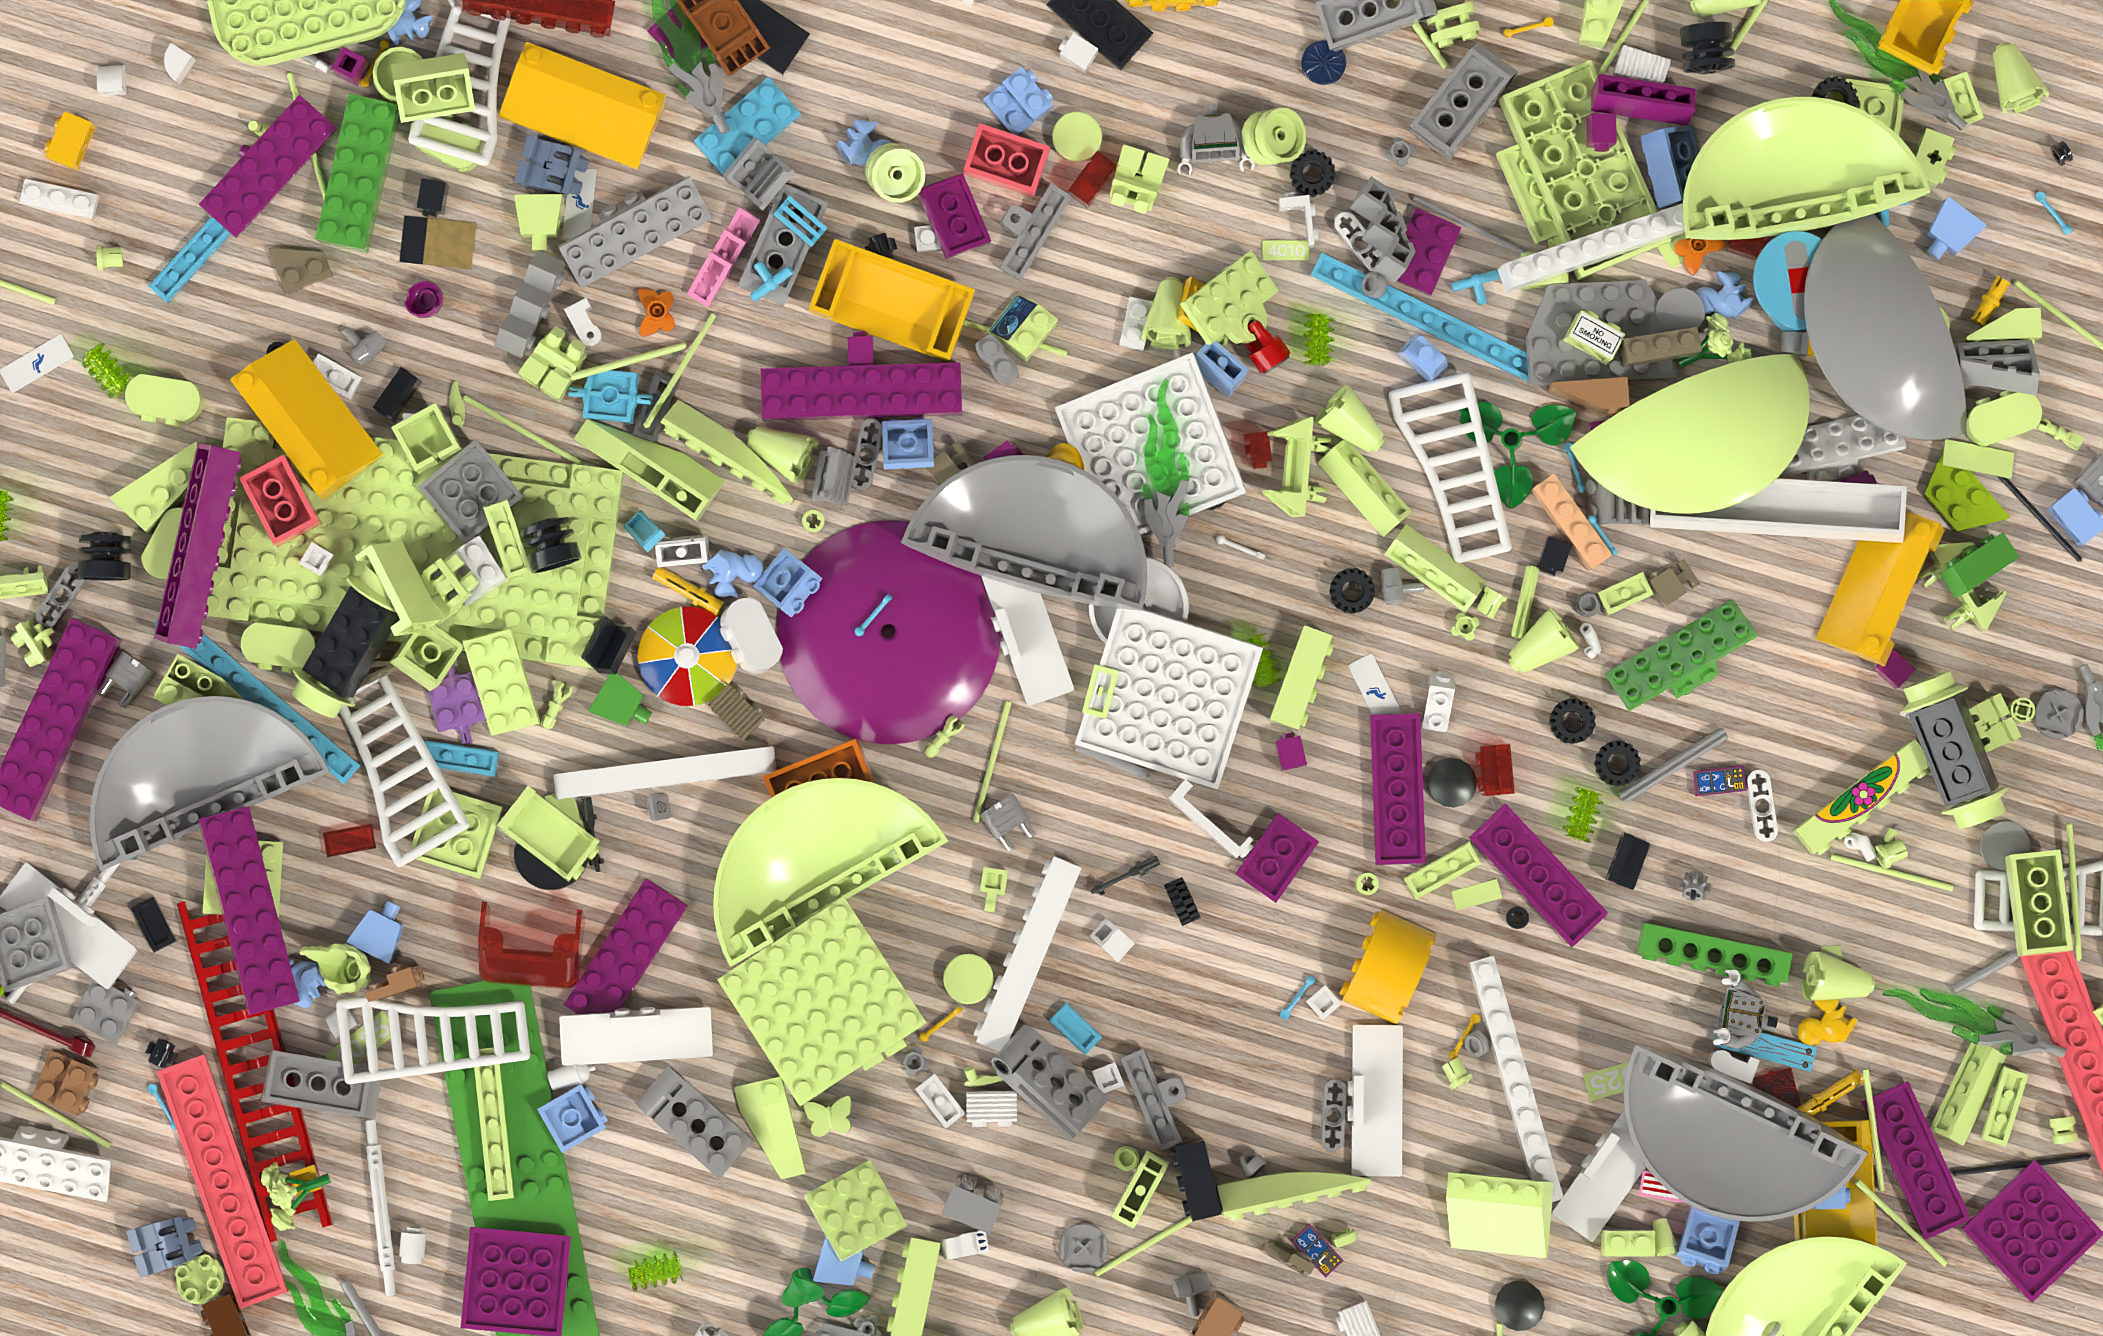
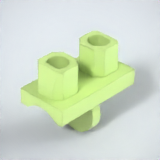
M33 620L16 625L17 631L11 636V640L18 648L26 644L30 649V652L24 656L28 666L32 667L51 661L54 655L51 646L54 643L50 636L54 634V630L52 628L44 630L40 623L35 625Z

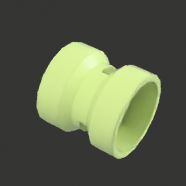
M2027 698L2012 700L2007 705L2010 711L2007 718L2012 717L2015 723L2028 722L2035 715L2034 703Z
M2074 1115L2049 1119L2050 1127L2054 1130L2052 1136L2053 1144L2078 1141V1134L2074 1131Z

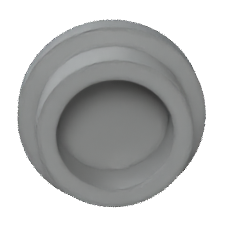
M1585 592L1577 597L1575 608L1581 616L1592 617L1600 609V600L1594 593Z

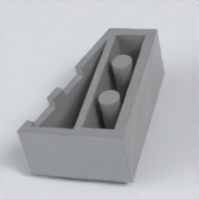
M2032 340L1957 343L1956 354L1963 383L2037 396L2040 372Z

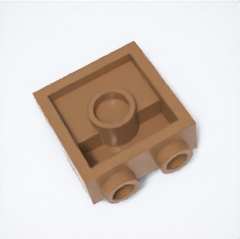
M403 964L391 968L392 973L386 975L387 982L370 986L372 991L365 993L368 1002L377 999L382 1000L422 987L421 981L425 980L421 966L410 967L409 964Z
M50 1050L32 1097L73 1115H80L81 1112H85L90 1103L88 1094L90 1089H94L98 1083L100 1075L97 1072L99 1068Z

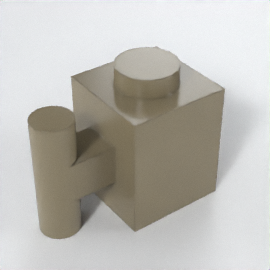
M959 441L951 446L956 454L954 457L950 458L943 451L934 458V467H925L939 486L960 472L958 467L962 463L966 468L976 464Z
M1685 559L1676 564L1681 571L1678 575L1675 574L1671 567L1666 571L1661 567L1650 574L1653 579L1648 581L1649 586L1663 607L1687 593L1682 585L1684 582L1687 581L1691 589L1700 585Z

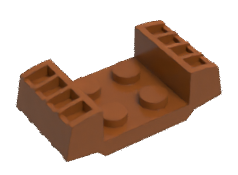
M676 0L687 19H690L715 55L718 64L727 76H731L770 49L738 0Z

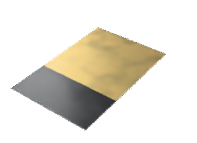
M405 216L399 262L471 270L476 223Z

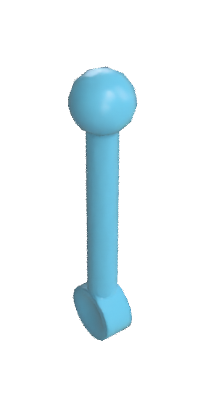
M2038 192L2035 195L2036 201L2042 202L2061 225L2064 234H2070L2072 227L2066 225L2047 202L2045 193Z
M1567 443L1564 450L1569 454L1578 484L1576 488L1579 493H1583L1586 491V485L1582 483L1575 456L1570 449L1573 444Z
M1594 515L1588 516L1587 520L1593 525L1610 552L1615 556L1618 551L1597 524L1596 517Z
M890 594L886 595L861 627L859 626L855 629L857 636L864 634L865 628L883 607L892 599Z
M1314 976L1306 978V983L1288 1007L1280 1012L1282 1019L1289 1018V1012L1308 987L1315 984Z
M150 1084L147 1088L148 1092L157 1099L171 1122V1128L177 1130L171 1112L158 1093V1086Z

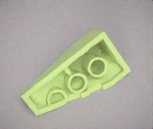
M778 1076L734 1087L741 1115L780 1178L785 1179L806 1174L788 1094L782 1078Z

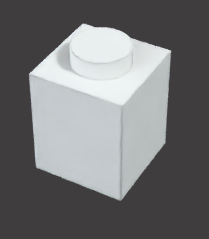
M1074 33L1070 38L1065 37L1058 48L1061 50L1060 58L1083 73H1086L1098 54L1097 47Z

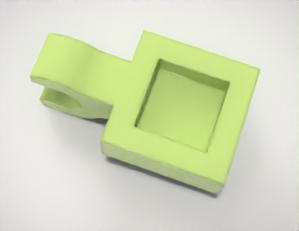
M983 868L980 892L987 893L984 911L994 913L997 895L1005 896L1008 877L1007 870Z

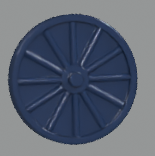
M1322 40L1314 42L1306 48L1302 56L1301 66L1305 76L1310 81L1319 85H1329L1339 80L1346 68V57L1342 50L1337 52L1330 50L1328 42Z

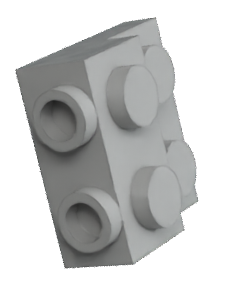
M93 979L82 997L83 1001L73 1016L72 1021L117 1045L139 1007L141 1000L136 998L138 994L127 987H124L123 990L116 987V981L109 989H106Z

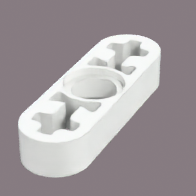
M1349 212L1340 213L1334 221L1335 231L1368 272H1376L1371 267L1372 259L1368 255L1366 259L1362 256L1367 254L1373 246L1368 244V247L1364 250H1358L1354 246V240L1359 236L1363 237L1366 230L1353 214ZM1342 218L1345 221L1348 219L1352 221L1349 226L1353 231L1356 228L1360 230L1353 234L1350 240L1346 237L1350 235L1349 230L1339 227L1341 225L1340 219ZM1373 247L1376 251H1373L1371 254L1376 259L1380 258L1382 252Z
M1755 770L1750 772L1746 778L1753 831L1759 841L1770 842L1778 834L1771 781L1765 771ZM1756 774H1759L1760 778H1764L1765 783L1761 784V792L1767 790V795L1753 797V792H1758L1757 785H1752V780L1756 778ZM1758 799H1765L1768 802L1769 809L1767 812L1759 813L1755 809V803ZM1771 815V820H1766V825L1768 828H1772V832L1768 834V838H1765V835L1759 832V829L1763 828V820L1757 822V817Z

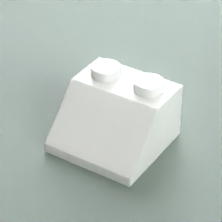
M477 536L451 554L459 553L466 563L457 570L461 578L472 571L480 580V583L472 590L473 595L464 602L466 607L509 580L481 536Z

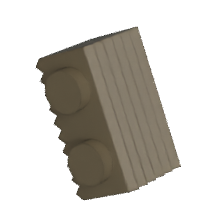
M728 684L708 706L745 741L765 721L762 717L765 712L755 702L750 705L744 699L747 694L737 684L734 687Z

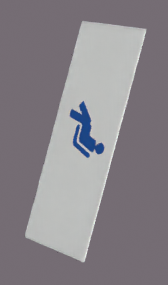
M587 169L585 173L575 171L573 179L581 181L583 186L579 195L569 194L566 197L562 238L572 239L591 229L597 169Z
M59 334L0 369V374L13 394L72 359L74 355L63 336Z
M1372 653L1348 665L1372 715L1403 714Z

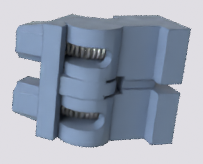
M527 135L522 157L530 162L520 160L514 181L523 187L536 190H545L564 195H579L583 185L581 181L573 179L575 171L585 173L589 160L580 155L581 151Z
M179 1216L126 1231L132 1253L140 1250L143 1251V1254L134 1256L140 1278L194 1260L193 1257L203 1252L199 1239L189 1242L186 1235L187 1232L196 1230L193 1217L181 1218Z

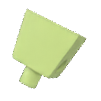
M514 195L522 237L532 238V251H547V238H555L559 234L564 206L563 195Z

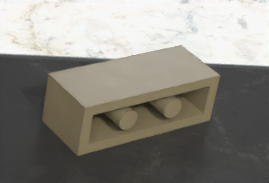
M1697 327L1626 338L1622 340L1619 346L1623 368L1696 356L1702 351Z

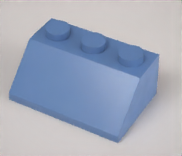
M1694 127L1662 128L1640 136L1658 208L1682 204L1687 177L1695 158L1700 152Z

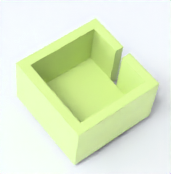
M436 403L391 427L411 465L418 474L438 464L437 458L444 461L463 450Z

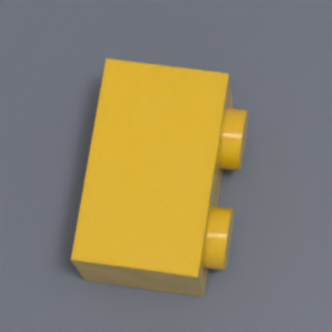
M64 111L63 115L59 116L55 122L54 129L56 131L53 139L50 138L46 143L44 149L45 157L52 162L78 171L96 125Z

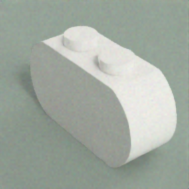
M741 598L733 602L721 616L720 631L725 641H729L733 649L731 651L732 657L737 664H740L743 670L752 674L766 672L779 661L782 655L783 648L760 602L752 598Z

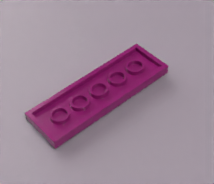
M299 94L199 203V206L237 239L332 136L337 128Z
M1420 713L1370 715L1375 865L1425 864Z
M1506 803L1468 837L1571 948L1609 914Z
M645 879L563 1005L576 1014L607 1013L621 1009L688 905L648 879Z
M1905 1081L1872 1096L1878 1140L1923 1239L1927 1240L1971 1220L1909 1081ZM1865 1099L1861 1102L1868 1115L1867 1100Z

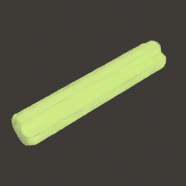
M1528 565L1525 569L1511 633L1512 637L1522 639L1526 634L1539 574V568L1536 566Z

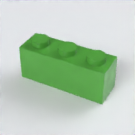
M2004 532L1996 537L1993 534L1988 535L1979 541L1981 543L1980 547L1977 548L1976 545H1973L1962 552L1965 556L1962 559L1956 556L1945 563L1948 568L1939 574L1955 599L2020 558Z

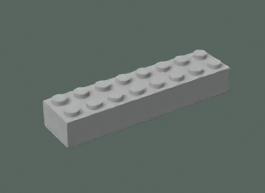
M964 1174L963 1177L957 1176L942 1215L990 1234L1003 1202L1004 1195L1000 1194L1001 1189L988 1183L986 1187L976 1184L978 1179Z

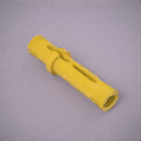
M658 567L652 577L653 580L693 601V605H700L717 616L725 604L724 601L707 593V589L704 587L699 588L663 567Z
M1855 1069L1821 1093L1811 1095V1099L1797 1107V1109L1809 1116H1813L1819 1111L1824 1112L1827 1110L1826 1107L1859 1085L1864 1084V1078Z

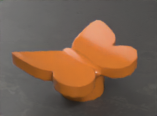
M1682 239L1674 246V252L1678 256L1685 257L1683 260L1684 266L1688 273L1693 276L1698 272L1703 256H1706L1707 253L1724 249L1727 243L1724 240Z
M639 289V299L646 308V316L640 326V336L653 335L658 332L659 328L665 332H671L675 326L674 318L669 314V309L674 302L673 294L669 291H664L658 295L654 290Z

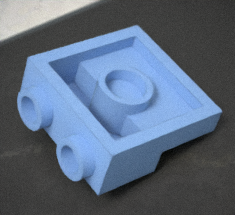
M1022 66L983 99L1007 131L1017 136L1053 108L1051 103L1053 100L1052 95L1045 87L1041 90L1035 83L1038 80L1035 74L1029 68L1025 71Z
M916 418L914 420L892 419L882 421L884 469L934 467L932 419Z
M783 548L753 587L792 617L803 609L806 598L819 589V582L822 580V577L787 549Z
M582 1084L537 1109L562 1153L606 1128L604 1123L608 1120L601 1108L596 1110L592 1104L595 1097L588 1086L583 1088Z
M1691 1206L1675 1257L1681 1258V1263L1687 1266H1695V1264L1705 1266V1271L1711 1274L1724 1272L1729 1266L1740 1221L1714 1216Z

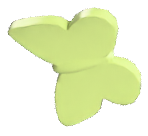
M850 1096L843 1097L832 1106L827 1107L815 1102H806L804 1104V1110L808 1119L814 1121L811 1126V1133L814 1136H825L833 1129L839 1133H847L851 1130L852 1125L847 1118L852 1109V1099Z

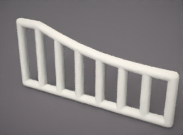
M454 0L456 5L460 6L463 11L500 21L497 34H492L457 23L460 15H454L451 8L435 56L441 57L465 53L467 61L489 67L488 82L470 76L471 87L487 92V106L474 103L475 111L470 112L487 117L488 131L445 118L433 117L415 120L408 141L416 146L487 166L491 161L497 143V83L499 65L517 0H506L503 12L465 0ZM458 33L494 44L491 58L450 46L453 34ZM424 123L486 141L483 153L478 154L421 137Z
M1463 372L1435 379L1431 382L1427 381L1390 391L1388 396L1394 421L1419 459L1433 488L1448 535L1454 562L1463 563L1510 551L1512 545L1470 373ZM1460 383L1463 384L1466 398L1406 413L1402 411L1400 398ZM1467 407L1471 418L1469 423L1416 436L1407 423ZM1474 432L1477 442L1475 447L1428 458L1421 444ZM1480 456L1483 467L1482 471L1440 481L1434 469L1436 466ZM1486 480L1489 495L1448 504L1444 490ZM1492 505L1495 519L1459 528L1455 527L1452 514ZM1493 529L1498 530L1501 543L1462 552L1459 542L1460 537Z
M386 675L359 688L356 692L358 694L379 681L386 693L385 695L352 714L348 706H342L339 713L366 767L375 797L383 844L397 867H402L468 829L470 823L389 677ZM391 703L398 715L362 735L356 722ZM403 724L410 737L372 758L367 744ZM415 745L422 758L380 782L376 768ZM425 767L428 768L434 780L386 807L384 791ZM439 788L445 802L391 833L390 816ZM452 811L458 823L405 854H400L394 842L444 813Z
M2103 861L2076 867L2080 935L2103 936ZM2069 868L2063 869L2064 878H2070ZM1978 870L1975 878V929L2014 932L2013 921H2009L2010 893L2007 871ZM2101 871L2099 926L2084 925L2086 874ZM1986 880L2000 881L1999 921L1984 920ZM2070 924L2071 934H2074L2073 924Z
M364 996L342 999L336 1003L344 1080L347 1084L528 1060L531 1056L525 1004L523 1001L476 1006L433 1007L381 999L368 1002L367 997ZM362 1007L369 1072L354 1073L347 1009ZM372 1007L388 1010L394 1068L379 1070ZM515 1011L520 1051L505 1053L500 1013ZM398 1012L414 1015L419 1065L404 1067ZM490 1014L495 1054L480 1056L475 1016ZM424 1016L440 1018L444 1061L429 1063ZM465 1016L470 1058L455 1060L450 1017Z

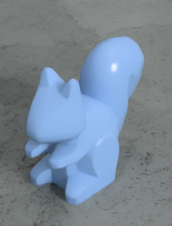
M407 0L401 17L387 31L395 45L399 44V37L404 34L411 41H414L413 32L420 38H425L428 35L433 17L427 15L416 19L413 14L420 6L422 0Z
M855 120L853 122L855 131L851 128H848L846 131L849 140L847 142L843 140L837 142L838 144L835 146L848 164L866 165L870 154L877 147L891 143L886 139L872 142L868 135L876 128L877 121Z
M1718 271L1717 278L1723 285L1719 292L1706 286L1700 287L1695 292L1703 300L1706 314L1709 315L1714 311L1724 317L1737 319L1753 304L1752 297L1744 298L1741 295L1746 289V284L1737 286L1741 280L1738 273Z
M722 549L702 566L703 569H710L714 573V577L709 583L714 584L718 582L714 593L719 597L733 596L737 598L738 593L731 583L736 577H739L744 582L752 583L757 581L763 573V564L755 555L745 554L743 557H740L734 552L723 551Z
M289 959L300 1002L294 1004L309 1008L313 1004L312 997L315 999L321 997L317 987L320 985L326 986L324 978L319 972L318 962L313 963L309 961H301L295 964L293 959Z

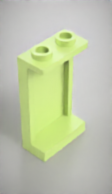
M386 540L380 544L370 542L361 548L362 552L355 556L357 561H371L400 618V621L390 627L394 636L425 632L442 620L402 541L391 542Z
M530 786L526 787L497 825V828L568 882L572 877L577 880L585 870L582 864L587 858L592 860L601 849L597 846L600 842L599 839L593 837L539 796Z

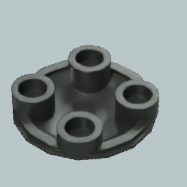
M1448 758L1441 760L1432 767L1428 775L1427 785L1429 793L1435 802L1445 807L1454 808L1463 806L1471 800L1476 792L1477 779L1474 770L1468 763L1461 759Z
M1513 1281L1504 1285L1495 1300V1313L1499 1321L1507 1328L1515 1331H1525L1536 1326L1542 1319L1545 1310L1544 1298L1540 1290L1533 1284L1525 1281Z

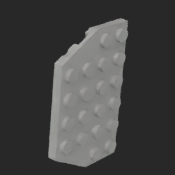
M1647 281L1548 284L1540 305L1536 310L1533 322L1526 334L1529 386L1550 385L1552 382L1627 377L1628 381L1676 379L1678 377L1676 359L1623 368L1620 347L1612 361L1605 364L1563 341L1576 314L1581 310L1584 312L1586 310L1594 312L1602 322L1606 324L1611 322L1621 328L1620 331L1625 334L1623 339L1667 332L1656 316L1658 300Z

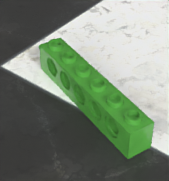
M1642 923L1636 953L1642 954L1641 959L1657 961V957L1667 959L1666 964L1681 967L1682 962L1691 964V969L1706 972V967L1716 969L1715 974L1728 977L1729 974L1725 970L1735 969L1741 974L1740 978L1743 980L1755 982L1756 977L1765 979V984L1777 987L1780 986V982L1787 983L1793 953ZM1663 938L1668 939L1671 943V948L1666 953L1661 952L1658 947L1659 941ZM1687 943H1691L1695 947V954L1691 958L1686 957L1683 953V948ZM1712 948L1717 949L1720 953V958L1715 963L1708 959V952ZM1737 953L1743 955L1745 960L1740 968L1735 967L1732 962L1733 956ZM1762 958L1766 959L1769 963V969L1765 973H1761L1757 968V963Z

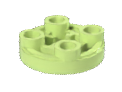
M1071 112L1062 116L1053 129L1052 140L1055 151L1061 157L1071 162L1090 160L1098 152L1102 142V131L1098 122L1091 115L1084 112Z
M962 954L955 957L947 965L943 980L947 993L954 1000L964 1004H973L983 1000L990 993L994 976L990 965L985 959L975 954Z

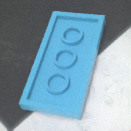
M768 76L723 115L730 129L728 133L721 135L716 123H714L698 136L694 143L723 175L754 136L766 146L797 120L801 113Z

